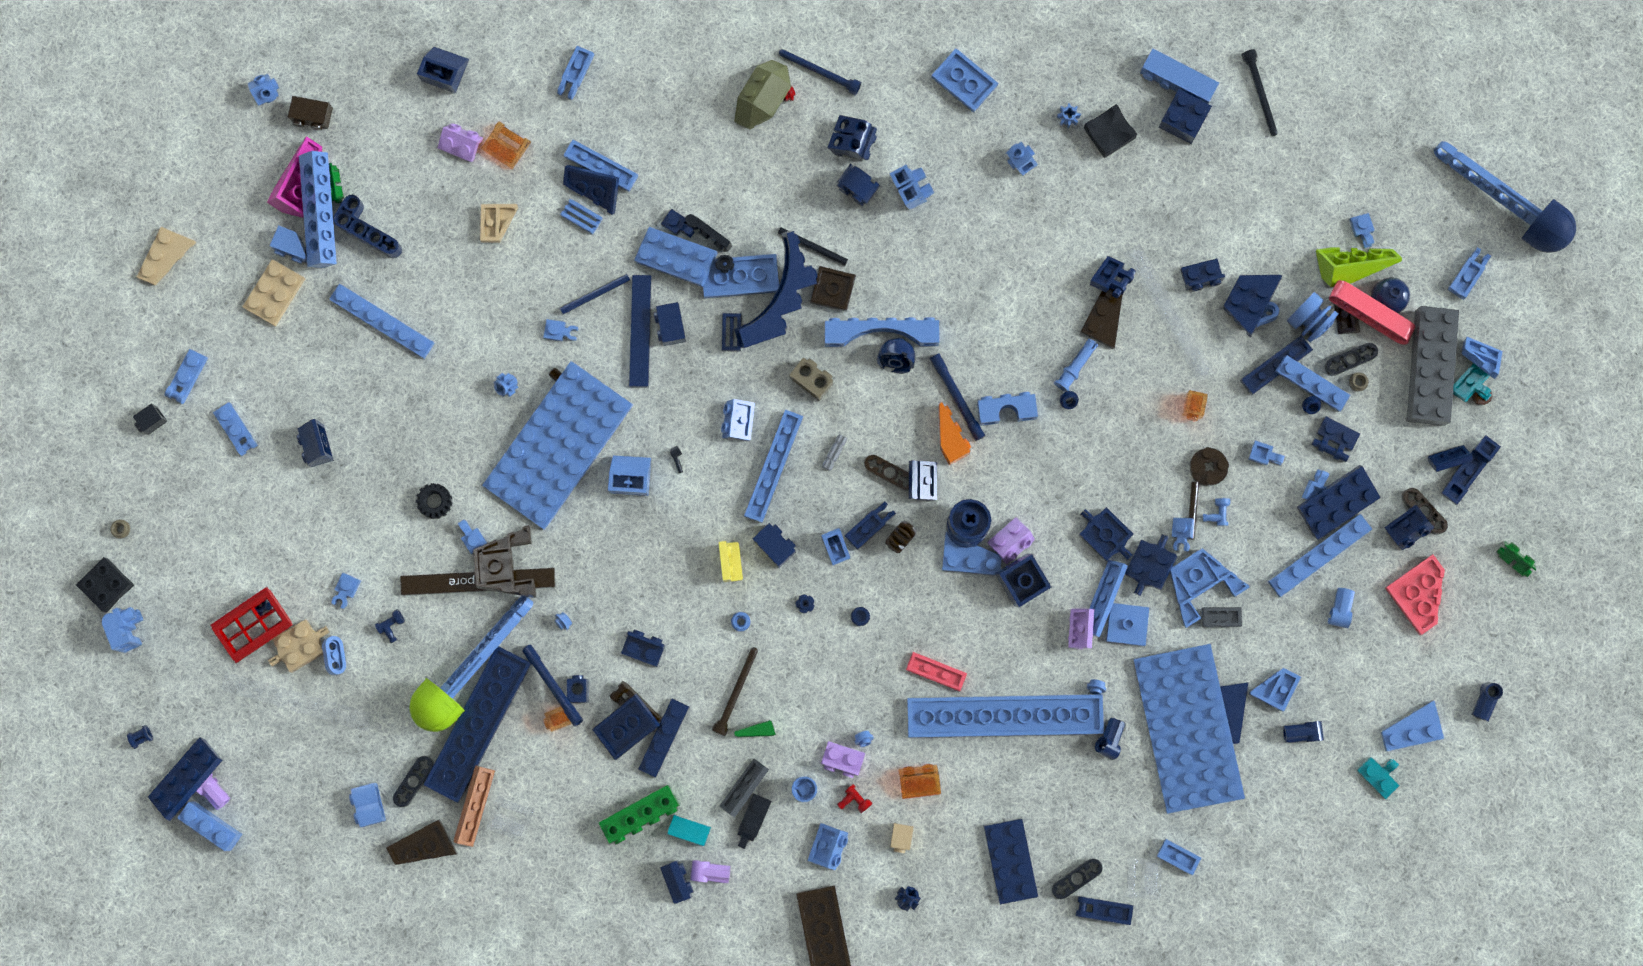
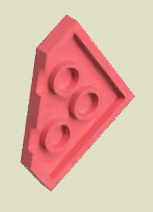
M1433 554L1385 587L1419 635H1423L1438 624V609L1441 602V587L1445 569Z

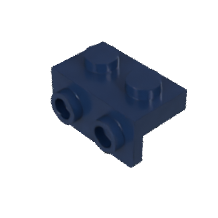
M679 860L660 868L674 904L693 897L691 893H694L691 882L686 881L684 875L687 872L683 863H679Z

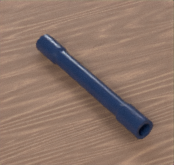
M940 353L934 355L930 360L965 419L975 441L984 438L985 434L978 421L975 420Z
M531 644L524 647L522 650L523 654L543 679L574 727L580 725L583 722V718L563 693L541 661V657Z

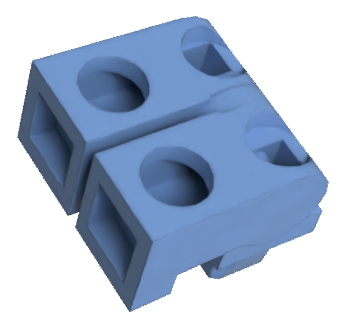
M904 165L889 173L908 209L927 202L926 198L934 194L930 183L922 187L918 184L919 181L927 178L922 168L911 171L907 165Z
M132 607L125 610L115 608L112 610L113 613L104 615L102 626L112 650L126 653L142 645L140 638L133 636L131 631L136 629L135 624L143 621L140 610H134Z

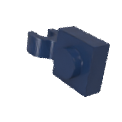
M673 209L669 211L661 222L663 227L676 236L679 232H682L691 238L695 233L694 229L686 224L685 217Z

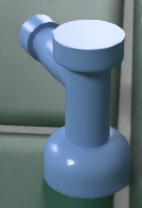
M1216 498L1215 505L1219 507V514H1203V522L1211 521L1217 522V526H1228V522H1226V508L1230 505V499Z

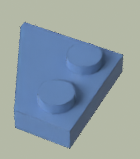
M1466 337L1461 354L1492 378L1496 379L1499 375L1503 351Z
M1282 668L1250 691L1249 695L1284 712L1301 677Z

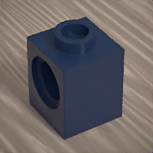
M572 675V679H567V698L570 703H589V679H584V675ZM576 684H581L583 690L580 694L576 695L573 692V687Z

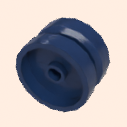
M973 499L961 500L950 511L946 523L947 535L958 546L965 548L977 546L982 543L990 529L992 521L990 511L980 501Z

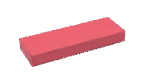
M915 652L912 653L906 668L909 672L959 692L967 675L963 671Z

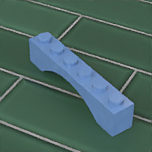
M913 317L905 318V320H897V318H886V320L867 318V321H859V318H848V321L830 318L829 321H825V347H844L862 335L875 332L899 334L912 340L919 346H939L940 343L939 320H935L933 317H926L924 320H916Z

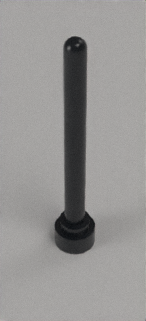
M1251 49L1243 52L1241 56L1243 62L1249 65L1271 136H1276L1278 131L1256 65L1258 55L1256 49Z

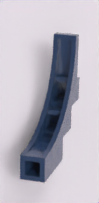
M794 231L781 233L784 244V268L777 292L758 316L747 324L734 329L740 348H747L785 335L787 325L781 316L802 309V298L796 290L817 284V272L815 268H812V265L804 266L805 257L799 250L798 245L800 241Z

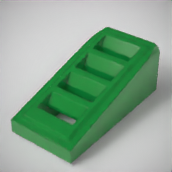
M771 720L734 732L737 737L776 735Z

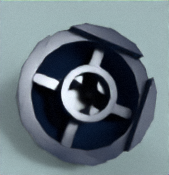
M1384 278L1376 283L1371 290L1372 298L1398 314L1407 307L1410 301L1409 287L1399 278Z
M902 338L890 339L881 346L877 355V364L883 369L885 367L894 368L891 371L894 373H908L915 365L916 355L914 348Z

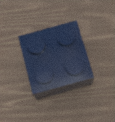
M1178 89L1158 128L1192 145L1212 106Z
M1027 553L995 573L1015 607L1023 606L1052 588L1033 554Z

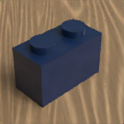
M675 302L656 306L657 312L653 314L655 323H659L660 330L657 331L659 342L662 341L664 346L686 342L679 303Z
M768 523L752 539L780 568L796 553L794 549L796 545L789 538L785 540L781 534L783 532L776 524L772 526Z

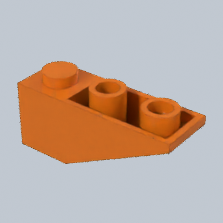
M941 402L939 403L940 450L948 464L951 465L969 455L971 445L966 438H962L960 434L962 430L959 424L951 419L952 412L947 405L944 406Z

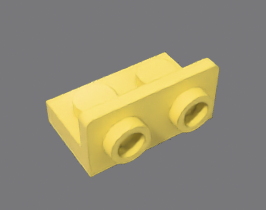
M719 542L723 582L743 580L739 543Z

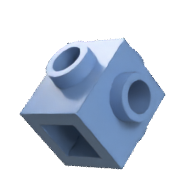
M268 74L259 75L248 83L249 90L258 106L273 102L279 96L277 91L279 85L275 78L271 79Z
M1022 142L1013 145L1006 152L1010 158L1007 160L1013 170L1017 168L1022 176L1038 165L1032 157L1035 153L1029 145L1025 147Z

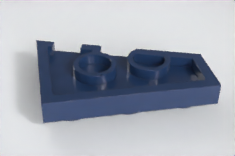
M571 165L565 166L563 185L581 196L584 195L592 200V203L605 208L611 215L615 214L619 177Z

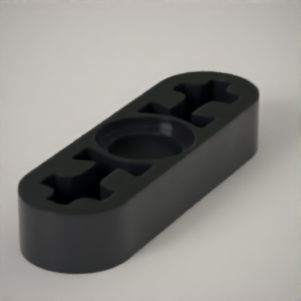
M1366 343L1337 355L1326 362L1325 371L1331 376H1336L1369 362L1378 355V348L1373 343ZM1366 347L1369 350H1373V353H1371V357L1369 354H1366L1361 357L1360 354L1367 350ZM1347 355H1354L1356 363L1349 364L1346 360ZM1342 361L1343 365L1339 366L1336 369L1337 371L1330 369L1332 362L1338 364Z
M421 756L415 761L393 795L395 805L406 807L412 802L434 766V762L430 757ZM427 760V765L429 766V768H424L421 771V773L424 774L422 778L420 774L414 773V770L416 769L417 771H419L422 767L420 762H425ZM411 776H416L419 779L416 787H411L408 783ZM405 785V787L409 790H412L413 793L411 794L410 792H408L405 796L407 801L400 803V798L398 797V795H403L406 792V790L403 789Z
M1093 858L1085 861L1053 884V895L1058 899H1065L1101 874L1103 869L1101 862ZM1091 862L1093 864L1097 863V872L1090 871L1087 873L1090 876L1087 879L1085 873L1080 869L1084 867L1086 871L1090 868L1089 864ZM1075 873H1080L1083 878L1082 882L1078 885L1074 884L1071 880L1072 875ZM1068 878L1069 884L1074 888L1070 890V887H1067L1064 890V895L1057 894V886H1065L1067 883L1064 880Z

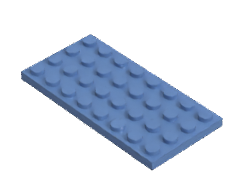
M570 361L482 486L545 530L631 410L633 404Z
M1211 644L1133 659L1167 814L1245 799Z

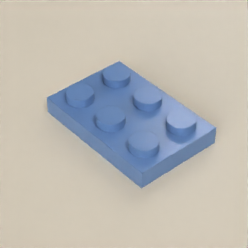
M956 48L931 76L932 79L973 113L998 86V82Z

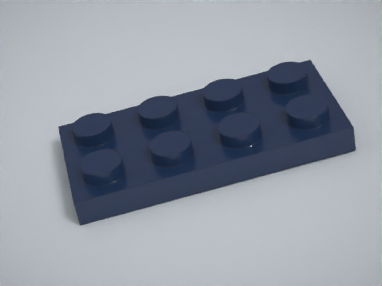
M1358 465L1297 506V509L1314 538L1319 540L1381 497L1364 467Z
M199 737L149 794L148 798L162 816L171 821L223 760L205 739Z
M1023 819L984 826L999 904L1037 898L1038 892Z

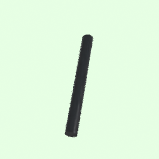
M780 227L778 234L782 235L781 233L789 230ZM798 235L800 245L846 266L847 258Z

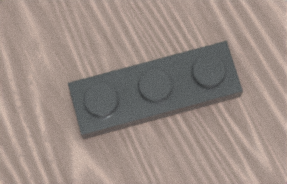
M753 759L720 804V807L735 818L769 769L756 759Z

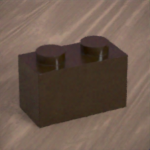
M292 96L287 117L293 125L298 127L308 125L315 130L328 129L333 107L329 102Z

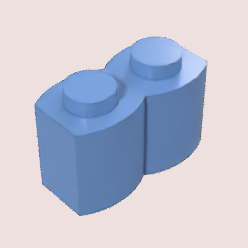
M377 783L351 789L352 794H349L351 805H355L356 813H354L356 824H359L360 827H367L386 821Z

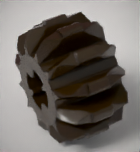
M901 521L886 539L885 544L890 550L900 553L916 535L917 530L907 521Z

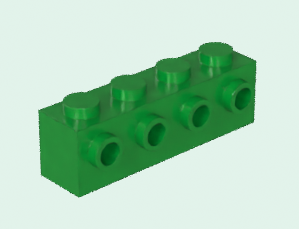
M666 785L600 821L599 825L609 844L614 842L617 845L626 840L625 835L629 833L635 835L643 830L642 826L649 823L652 826L661 821L660 816L674 814L678 811L677 807L680 804L670 785Z

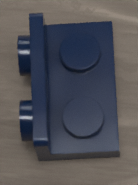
M1217 258L1180 269L1186 291L1192 289V292L1203 289V286L1209 284L1211 287L1222 284L1221 281L1225 279V274H1222Z
M1415 505L1384 528L1401 550L1412 547L1421 537L1427 536L1434 529V526L1420 508Z
M635 629L633 632L628 631L621 654L658 667L666 646L662 644L663 640L654 636L651 639L644 637L645 633Z

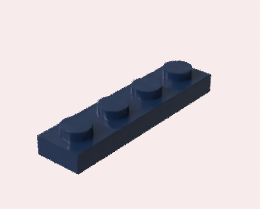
M1301 335L1240 381L1252 396L1279 376L1275 371L1285 355L1298 362L1313 351V349Z
M671 699L660 722V726L657 728L638 768L639 770L655 778L657 777L689 706Z

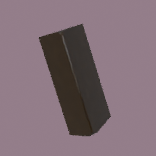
M1334 304L1335 311L1338 313L1336 316L1338 334L1361 332L1359 319Z

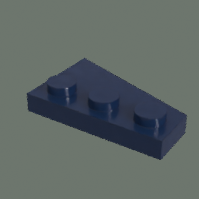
M1248 682L1220 686L1233 744L1240 743Z

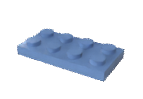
M649 227L634 261L643 266L703 287L718 253L716 250Z
M777 255L732 257L734 268L731 271L729 270L728 273H721L716 268L715 263L717 259H715L703 286L704 299L776 293L779 286Z

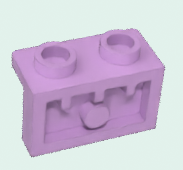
M1071 609L1068 637L1069 648H1092L1094 609Z
M828 741L821 764L825 765L824 769L835 772L836 769L843 771L842 775L854 778V775H859L865 753Z

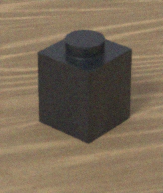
M152 403L133 416L136 421L134 425L138 431L148 435L168 422L159 408Z

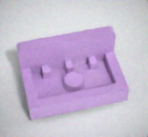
M451 123L443 127L437 148L469 162L474 161L478 145L483 141V137L478 136L479 134L475 131L461 129L462 127L458 124Z
M1015 517L987 543L1002 558L1003 562L1008 564L1010 561L1015 560L1025 548H1028L1035 539L1031 531Z

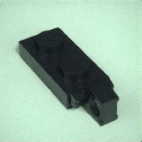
M753 794L738 829L737 835L741 836L738 847L745 849L749 840L754 842L771 805V800Z

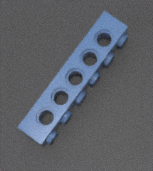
M310 151L299 155L307 267L326 268L337 264L328 153Z

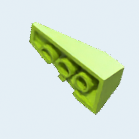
M1340 247L1316 249L1321 278L1333 288L1339 280L1351 284L1402 261V257L1394 249L1370 248L1368 252L1358 250V248H1351V252H1340Z

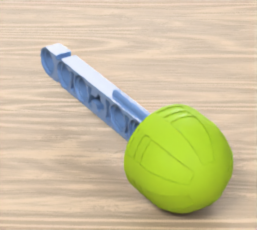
M521 596L510 607L511 609L502 616L441 688L425 678L410 700L411 718L417 726L426 731L438 732L447 729L457 721L458 717L465 710L453 698L520 622L521 618L532 608L533 601L529 597Z

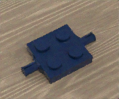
M1107 507L1095 516L1087 509L1080 514L1088 523L1079 536L1106 562L1118 552L1127 560L1133 555L1125 548V545L1134 533Z
M1161 534L1157 544H1151L1144 540L1140 541L1125 572L1126 576L1138 582L1133 592L1134 594L1141 596L1145 586L1161 591L1177 558L1176 554L1164 548L1169 539L1168 536Z

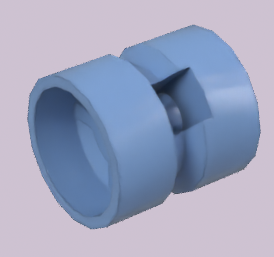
M797 778L792 785V794L798 801L808 802L816 796L817 785L812 778Z

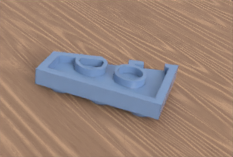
M945 532L943 571L995 575L996 572L1001 570L1002 558L998 554L980 546L969 548L958 546L951 541L947 532Z

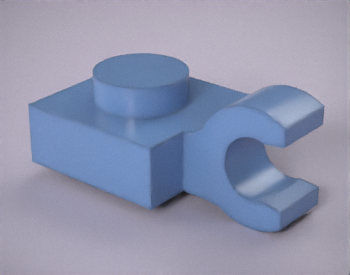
M1369 213L1350 218L1354 236H1361L1364 248L1372 247L1374 239L1370 233H1373L1375 230Z
M1254 441L1248 460L1266 466L1269 461L1281 465L1285 456L1272 452L1273 446Z
M1317 469L1315 481L1309 480L1302 498L1308 500L1326 488L1324 484L1329 477V473Z
M465 519L458 523L465 533V536L461 539L471 554H473L474 549L487 544L478 528L472 530Z

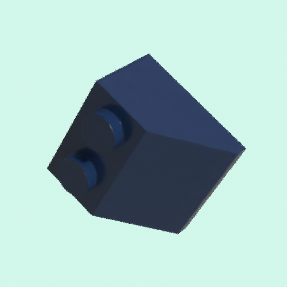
M311 419L297 428L299 432L297 440L299 445L303 447L302 459L305 464L307 463L310 467H315L334 461L326 430L321 422Z

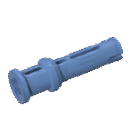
M1092 339L1086 341L1072 363L1063 369L1064 372L1059 380H1055L1054 384L1056 387L1064 392L1070 390V385L1079 377V371L1098 347L1095 341Z

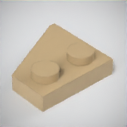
M481 204V243L501 242L518 210L517 204Z

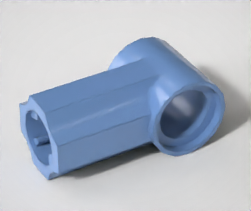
M1337 588L1334 606L1329 613L1331 618H1328V624L1349 628L1352 620L1351 608L1355 591Z

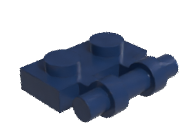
M1107 256L1090 280V286L1106 293L1110 288L1114 289L1112 296L1119 298L1126 291V286L1133 281L1136 271L1133 268H1129L1128 271L1124 270L1125 263ZM1117 277L1122 279L1120 282L1116 281Z
M1325 416L1316 433L1323 437V439L1320 441L1314 438L1311 445L1317 447V450L1322 453L1326 452L1332 455L1336 460L1340 459L1347 462L1349 455L1343 453V450L1345 448L1352 451L1360 433ZM1328 441L1337 444V449L1327 445Z

